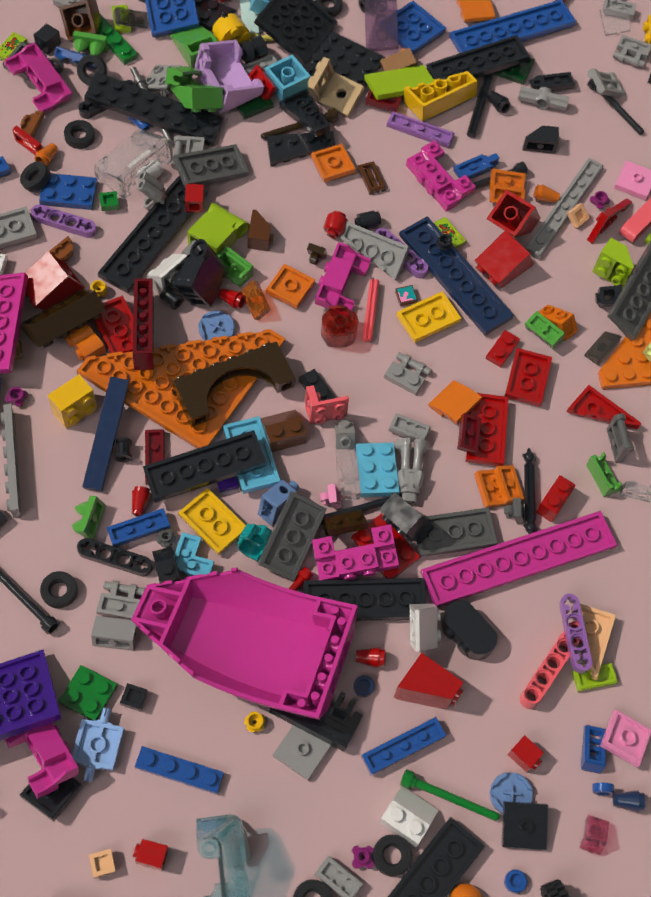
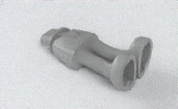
M400 438L395 441L394 445L402 454L401 470L397 472L399 492L402 495V499L408 504H416L425 476L424 472H422L423 453L430 450V443L423 439L414 440L413 469H410L412 439Z

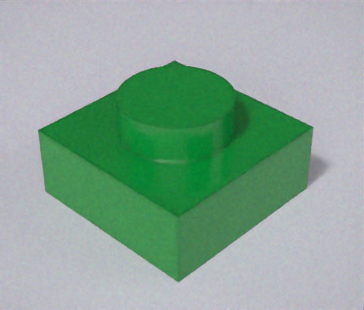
M117 191L99 193L102 211L119 209Z

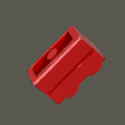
M559 475L540 503L536 513L553 522L576 485Z

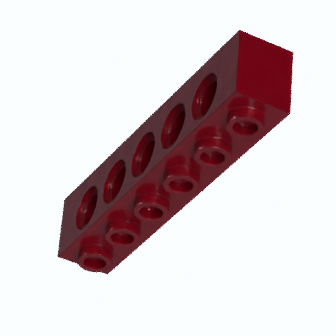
M153 278L134 279V370H154Z

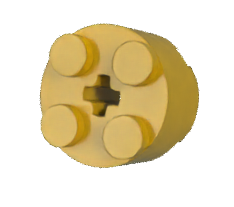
M234 13L227 14L228 17L223 18L222 16L212 28L213 35L218 42L237 40L239 44L251 38L246 25Z

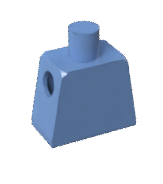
M280 480L262 495L257 515L270 526H273L282 511L290 491L297 493L300 489L299 485L295 481H291L288 484L284 480Z

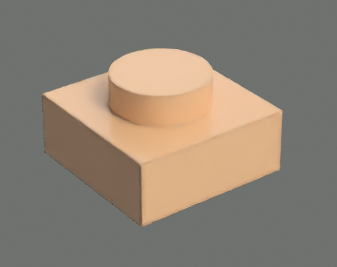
M582 203L577 204L566 213L574 228L580 227L590 218Z
M112 849L89 855L94 879L116 873Z

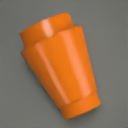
M50 143L35 154V162L39 161L49 166L58 152V147Z
M543 184L537 185L533 193V198H536L537 201L557 203L560 197V193Z

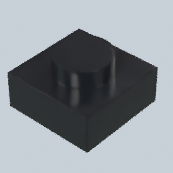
M127 683L120 705L141 711L148 690Z

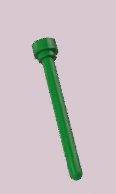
M406 769L402 776L400 785L405 788H419L493 821H498L500 818L499 813L418 779L413 771Z

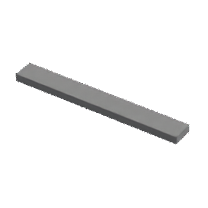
M588 158L525 247L532 257L540 259L568 219L566 213L580 202L604 165Z

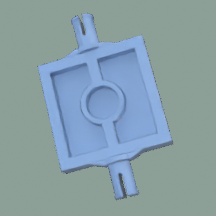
M103 708L100 720H81L72 757L76 764L87 768L83 779L85 782L92 783L95 770L114 771L125 729L108 722L112 711L109 708Z

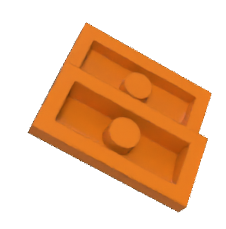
M457 0V5L461 9L460 16L464 22L495 19L494 9L490 0Z
M491 169L489 202L497 203L506 189L524 200L526 174Z
M453 380L428 406L441 417L445 415L457 425L460 422L461 415L463 413L468 414L481 401L482 397L467 386Z
M514 465L497 466L494 470H480L474 473L484 508L513 504L514 498L524 500Z

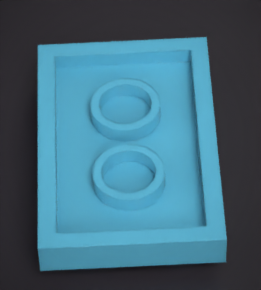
M394 442L356 444L360 497L391 496L394 492L399 495Z

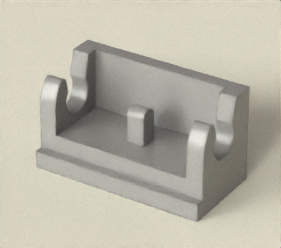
M96 616L91 634L92 645L134 651L137 626L127 619Z

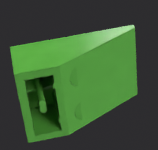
M201 25L197 28L170 35L188 66L194 69L200 44L218 42L215 36Z

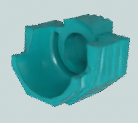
M246 524L242 534L239 536L237 549L246 557L258 561L272 530L266 525Z

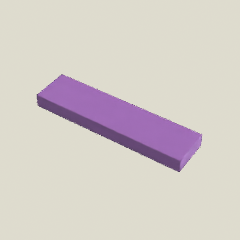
M394 111L386 126L428 142L435 140L440 146L449 148L455 134L454 132Z

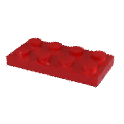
M122 295L102 303L105 311L101 312V317L93 320L110 353L133 352V314Z
M477 393L482 399L469 414L481 418L478 452L475 455L466 452L465 462L503 466L509 397Z

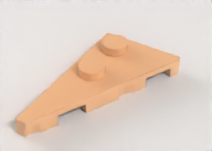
M580 604L592 657V666L589 669L591 679L597 680L616 615Z

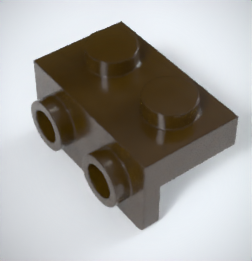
M362 510L323 518L326 536H336L368 529V523Z

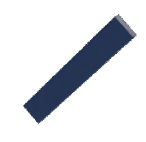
M110 376L82 485L85 489L103 491L130 384L129 380Z

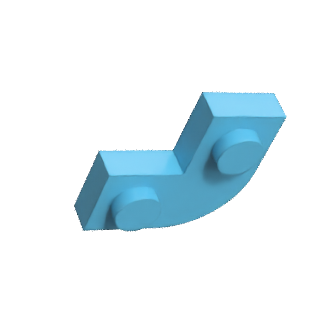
M182 532L175 551L178 569L187 576L207 575L212 572L214 561L196 556L202 541L201 537Z

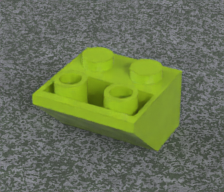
M610 238L602 249L592 272L613 285H621L623 289L634 268L627 246Z

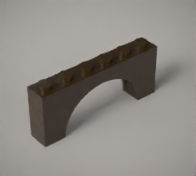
M277 341L265 343L255 350H247L239 356H231L221 363L215 362L210 367L197 369L187 376L181 375L173 381V391L190 426L193 427L209 421L208 397L217 385L229 378L237 376L257 377L269 383L277 393L294 387L296 377Z

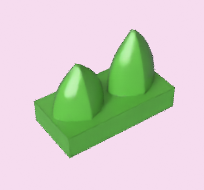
M74 31V48L78 53L84 50H90L91 55L97 56L102 52L107 53V36Z
M89 496L88 501L75 507V510L82 515V519L72 524V528L77 534L92 540L95 538L106 506L97 496Z

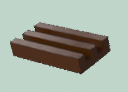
M374 161L358 165V171L369 195H372L373 192L379 193V190H382V192L386 190V186ZM370 166L378 181L379 186H377L374 177L369 169Z

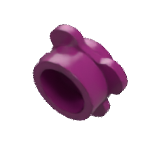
M603 191L596 192L589 199L598 209H602L605 204L610 203L608 195Z
M12 387L5 400L7 403H13L20 407L23 405L24 399L28 397V392L23 391L20 387Z
M354 846L352 848V853L354 854L352 866L356 869L359 867L372 868L374 865L372 861L373 848L371 846L366 848Z

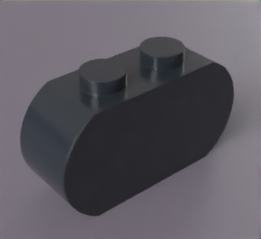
M459 600L447 607L442 618V628L446 637L450 640L453 639L457 644L458 650L463 655H467L469 659L482 660L487 658L497 644V632L470 602Z

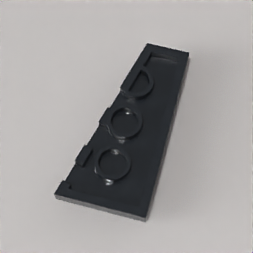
M307 89L279 101V107L314 136L318 137L330 131V124L324 115L320 113L319 107L314 104L313 98L308 95Z
M328 131L318 137L312 133L267 136L270 167L275 166L278 162L283 161L286 163L291 161L292 158H304L307 154L335 146L333 131Z

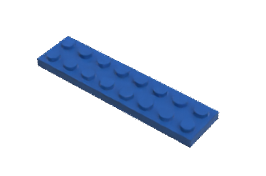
M557 0L452 31L449 34V38L458 52L462 53L517 35L521 42L575 26L576 20L564 2Z

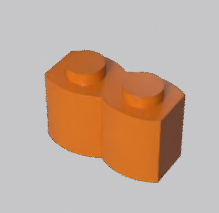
M87 323L79 329H71L69 331L70 334L65 338L67 345L70 348L74 347L75 354L79 360L83 359L85 361L89 356L99 357L106 352L104 344Z

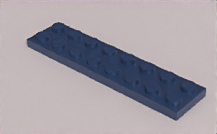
M428 216L400 231L399 236L407 246L411 247L410 249L423 259L428 265L430 273L484 336L513 319V313L454 246L447 251H442L436 246L438 237L443 233Z

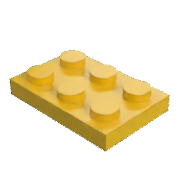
M443 291L396 313V317L414 343L461 322L460 315Z
M208 488L178 512V516L218 556L239 538L246 526Z

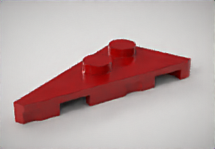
M626 198L612 208H607L605 212H601L596 218L598 222L588 236L587 241L594 243L599 233L603 234L618 218L615 214L620 211L624 212L631 205L632 201Z
M590 385L584 389L566 411L570 414L610 423L615 415L623 413L626 417V427L637 430L642 424Z

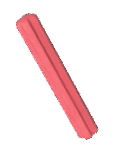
M371 279L369 283L363 332L364 342H372L379 290L378 279Z

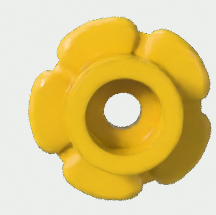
M102 280L92 282L90 290H95L98 297L104 296L107 293L108 286Z
M251 712L245 717L244 724L249 732H260L264 728L265 717L262 714Z

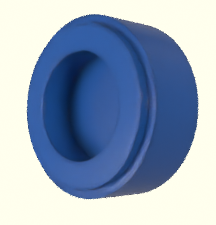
M612 783L592 784V791L596 795H612L615 793L614 784Z
M511 870L505 875L504 885L509 892L518 894L525 890L527 877L520 870Z

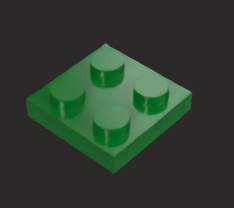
M80 665L58 702L91 721L98 720L103 708L106 707L118 685Z

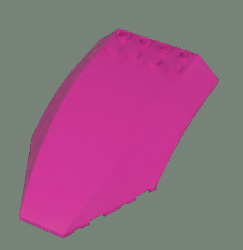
M235 567L231 568V571L221 573L214 571L207 575L189 576L185 580L175 582L168 580L161 584H148L131 621L193 678L239 698L319 720L329 710L352 643L358 606L294 591L252 576Z

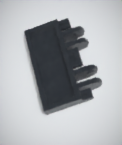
M342 691L333 708L329 707V710L319 720L275 708H270L269 713L345 752L363 717L357 711L354 712L352 718L349 717L357 702V699L354 697L350 700L346 710L339 707L344 701L346 694Z

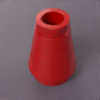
M222 288L218 293V298L234 309H241L246 302V296L239 291Z
M143 486L134 487L132 491V515L141 516L144 514L151 496L149 488Z
M381 647L356 650V663L377 668L385 666L386 650L381 649Z

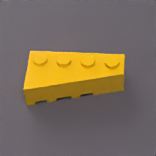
M466 71L448 76V79L445 80L435 79L433 83H419L414 88L407 86L404 87V104L421 121H425L475 97L477 80Z

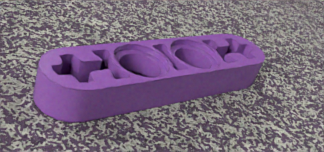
M40 204L31 208L32 219L35 222L85 238H92L96 235V225L92 220ZM54 216L60 217L58 221L51 220ZM70 221L76 222L75 226H68L67 224Z
M379 228L375 232L404 244L385 228ZM410 249L407 256H410L412 260L405 261L403 267L414 277L424 278L427 275L428 265Z
M568 593L560 600L559 608L572 668L575 672L583 674L591 668L592 657L579 599L576 595ZM567 600H569L570 603H573V606L571 607V614H568L570 612L569 605H565ZM571 618L576 619L579 623L578 628L570 627L568 620ZM579 638L583 642V647L576 648L572 640ZM582 652H585V653H583V654L581 655V659H582L583 662H586V663H587V664L584 666V668L582 667L581 664H578V663H577V662L580 660V654H579V653H582Z

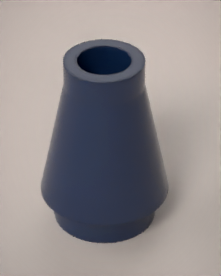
M639 790L613 793V806L639 813V810L644 811L645 794L639 793Z

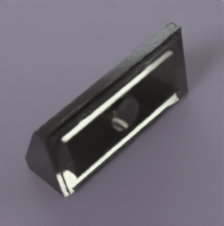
M124 8L114 9L116 25L148 29L147 12Z
M605 331L584 356L599 366L618 345L622 336Z

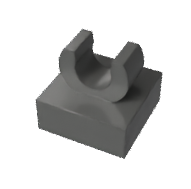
M514 498L513 506H504L506 518H515L517 524L525 523L524 505L521 498Z

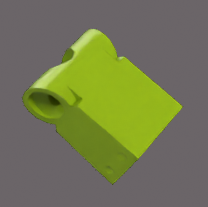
M212 202L208 213L206 212L187 231L188 245L193 240L203 239L216 254H219L226 245L231 248L236 239L243 237L248 232L250 223Z

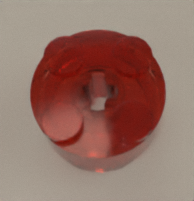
M335 305L328 308L325 314H323L321 321V337L328 347L343 348L354 343L359 322L357 314L344 305Z

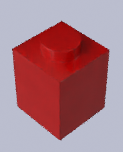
M186 184V212L203 213L204 185Z
M524 735L507 755L527 773L531 768L535 771L542 763L540 757L544 752Z
M142 839L140 844H136L133 857L136 858L135 862L138 865L163 871L169 847L168 845Z

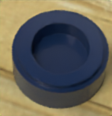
M367 675L357 677L353 685L354 692L359 697L370 696L375 687L373 679Z

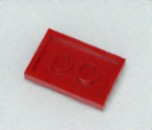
M517 348L504 397L540 407L552 357Z
M382 513L368 523V529L359 530L351 536L352 541L358 547L374 544L371 528L389 525L382 519ZM393 527L392 532L400 568L380 571L386 579L396 578L420 558L416 551Z

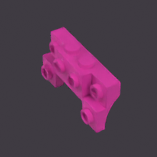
M36 43L26 45L20 52L5 59L4 64L13 76L25 72L41 93L33 97L32 100L39 111L49 112L56 109L57 104L71 100V90Z
M434 140L421 147V152L408 158L406 166L414 174L417 181L426 188L428 194L432 195L447 212L454 208L465 196L475 191L476 186L466 175L455 181L437 161L444 156L445 151Z
M338 242L331 261L325 265V276L320 277L318 284L320 288L315 298V304L331 309V314L349 319L355 301L342 295L352 272L366 276L371 258L357 253L347 244Z
M391 524L371 528L374 544L335 551L332 536L312 540L319 580H353L359 575L370 577L376 575V572L400 568Z
M49 723L4 739L9 749L26 742L41 767L40 771L28 777V783L37 799L57 790L59 783L78 775V766L70 754L71 750L67 741L61 739V733L57 725Z

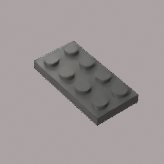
M237 144L174 155L172 159L185 188L186 184L203 185L245 177L249 174Z
M290 491L257 565L294 581L327 508Z
M489 507L425 516L435 527L420 545L417 543L419 556L426 557L497 545L498 542Z

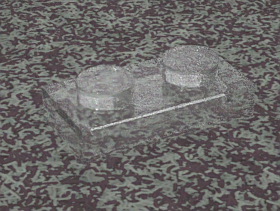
M625 481L620 491L621 496L651 503V485L646 486L636 481Z

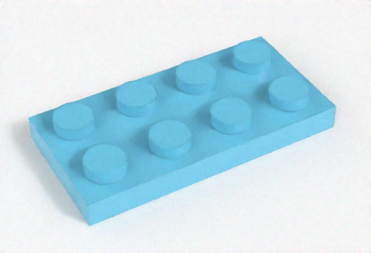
M260 416L223 425L226 439L254 430L267 462L265 467L238 475L243 494L273 487L280 481Z

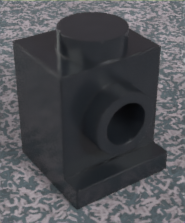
M621 285L599 287L598 293H595L596 304L599 303L600 308L612 307L622 291ZM609 296L611 300H605L604 297Z

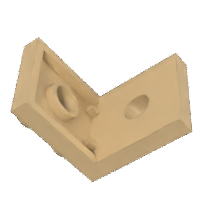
M323 57L322 61L318 62L314 76H311L308 81V88L315 102L330 109L335 108L338 113L348 118L364 90V86L335 73L330 59ZM341 91L346 93V96L342 99L337 97Z

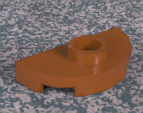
M35 111L33 114L25 115L21 120V129L34 138L45 116L44 111Z
M67 236L49 252L64 262L68 261L74 251L72 240Z

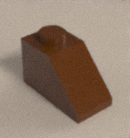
M253 209L248 233V248L269 251V245L273 244L274 241L271 225L257 210Z

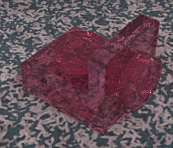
M588 815L585 820L584 836L580 843V849L601 855L607 844L609 821Z

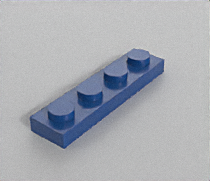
M434 717L362 754L361 757L372 776L445 738L446 734L437 717Z
M144 746L141 747L134 766L135 769L216 795L224 775L222 771Z

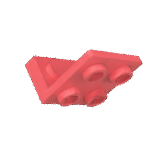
M314 385L306 387L305 408L310 424H322L327 420H340L347 416L348 396L321 401L320 394L315 391Z

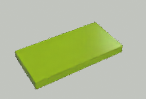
M424 65L365 74L364 77L377 100L403 96L404 87L410 86L414 88L419 83L429 84L433 83L434 80Z

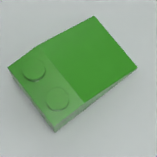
M203 84L170 85V89L185 108H190L191 112H201V109H206L208 112H216V108H223V87Z

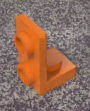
M546 305L539 311L540 314L556 324L565 333L564 341H567L578 332L573 313L551 305Z

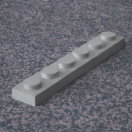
M5 404L3 405L4 412H1V422L5 424V429H2L3 441H6V446L3 447L4 458H7V464H4V472L8 476V481L5 482L6 493H9L6 505L7 510L11 511L14 518L22 517L15 414L12 405Z

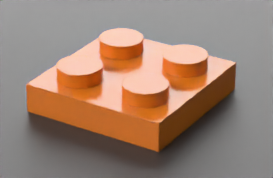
M343 144L311 153V159L324 183L355 173L356 168Z
M284 264L266 288V294L297 309L315 284V279Z

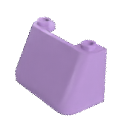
M237 40L201 43L195 62V69L202 71L201 75L197 76L203 85L223 87V108H216L220 113L227 112L260 96L264 90V85L260 79L257 78L251 81L240 63L243 50Z

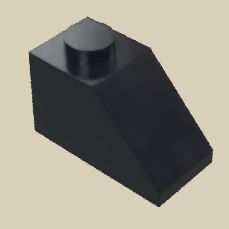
M542 125L525 137L522 150L555 154L559 144V127Z
M172 547L152 551L159 583L161 584L168 580H172V582L180 581Z

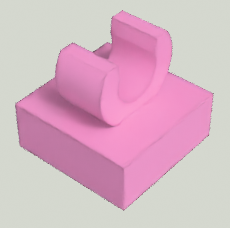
M336 484L327 485L328 492L320 493V501L323 502V505L331 504L335 510L341 509L340 489Z

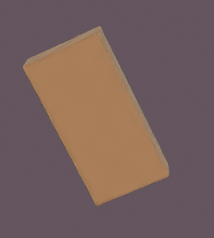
M408 48L381 59L380 63L383 71L411 67L416 64V60L411 49Z

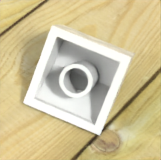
M172 254L165 258L157 268L152 269L148 273L147 278H153V290L160 295L167 286H171L173 290L175 289L172 284L185 263L187 255Z
M410 604V645L415 652L438 648L437 642L441 641L440 629H437V621H440L441 615L440 609H437L435 604Z
M401 786L379 823L394 834L403 837L411 846L416 848L439 810L407 788Z

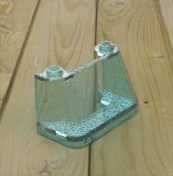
M233 814L196 819L199 854L206 859L218 858L220 883H215L213 893L210 896L204 897H249L241 819Z

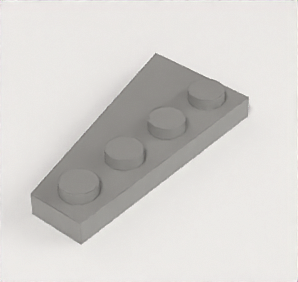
M350 222L346 223L345 232L341 235V239L365 257L371 258V261L380 269L388 273L393 279L398 280L411 247Z

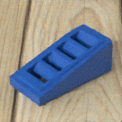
M589 725L584 726L581 770L599 774L603 772L606 767V749L600 747L606 729ZM590 735L599 736L600 739L592 738Z

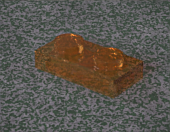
M252 280L241 290L243 295L246 296V303L255 320H260L271 310L258 281Z

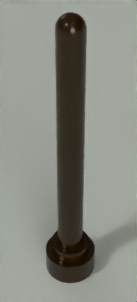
M335 108L328 109L325 112L324 117L328 122L338 121V114ZM297 122L261 134V138L265 140L267 136L281 135L304 127Z

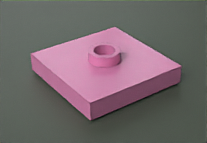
M626 161L614 188L646 200L651 189V170Z
M615 709L611 714L600 747L638 768L642 763L651 736V729Z

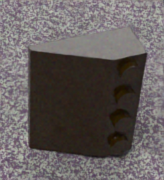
M81 289L20 323V329L36 346H43L45 348L53 344L55 338L59 337L61 339L69 335L71 329H79L85 326V321L101 317V312L105 311V308L95 290Z

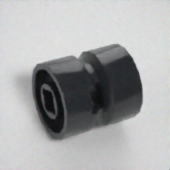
M261 35L251 38L250 41L245 40L239 43L243 50L241 58L244 63H250L255 61L256 58L260 59L268 55L266 42Z

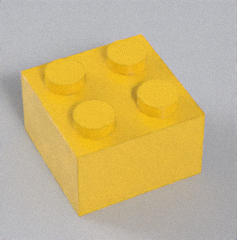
M80 374L47 395L53 414L66 429L76 425L80 419L86 415H91L97 409L93 389Z

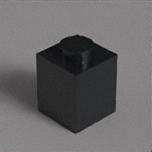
M47 23L33 35L37 46L47 54L61 44L59 31Z

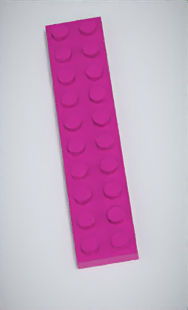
M598 511L421 569L420 573L425 580V585L433 604L440 607L614 549L617 543L602 512Z

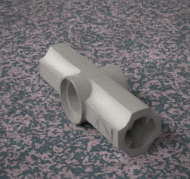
M521 86L518 100L533 103L540 110L550 107L566 111L569 97L552 93L547 87H541L537 90Z

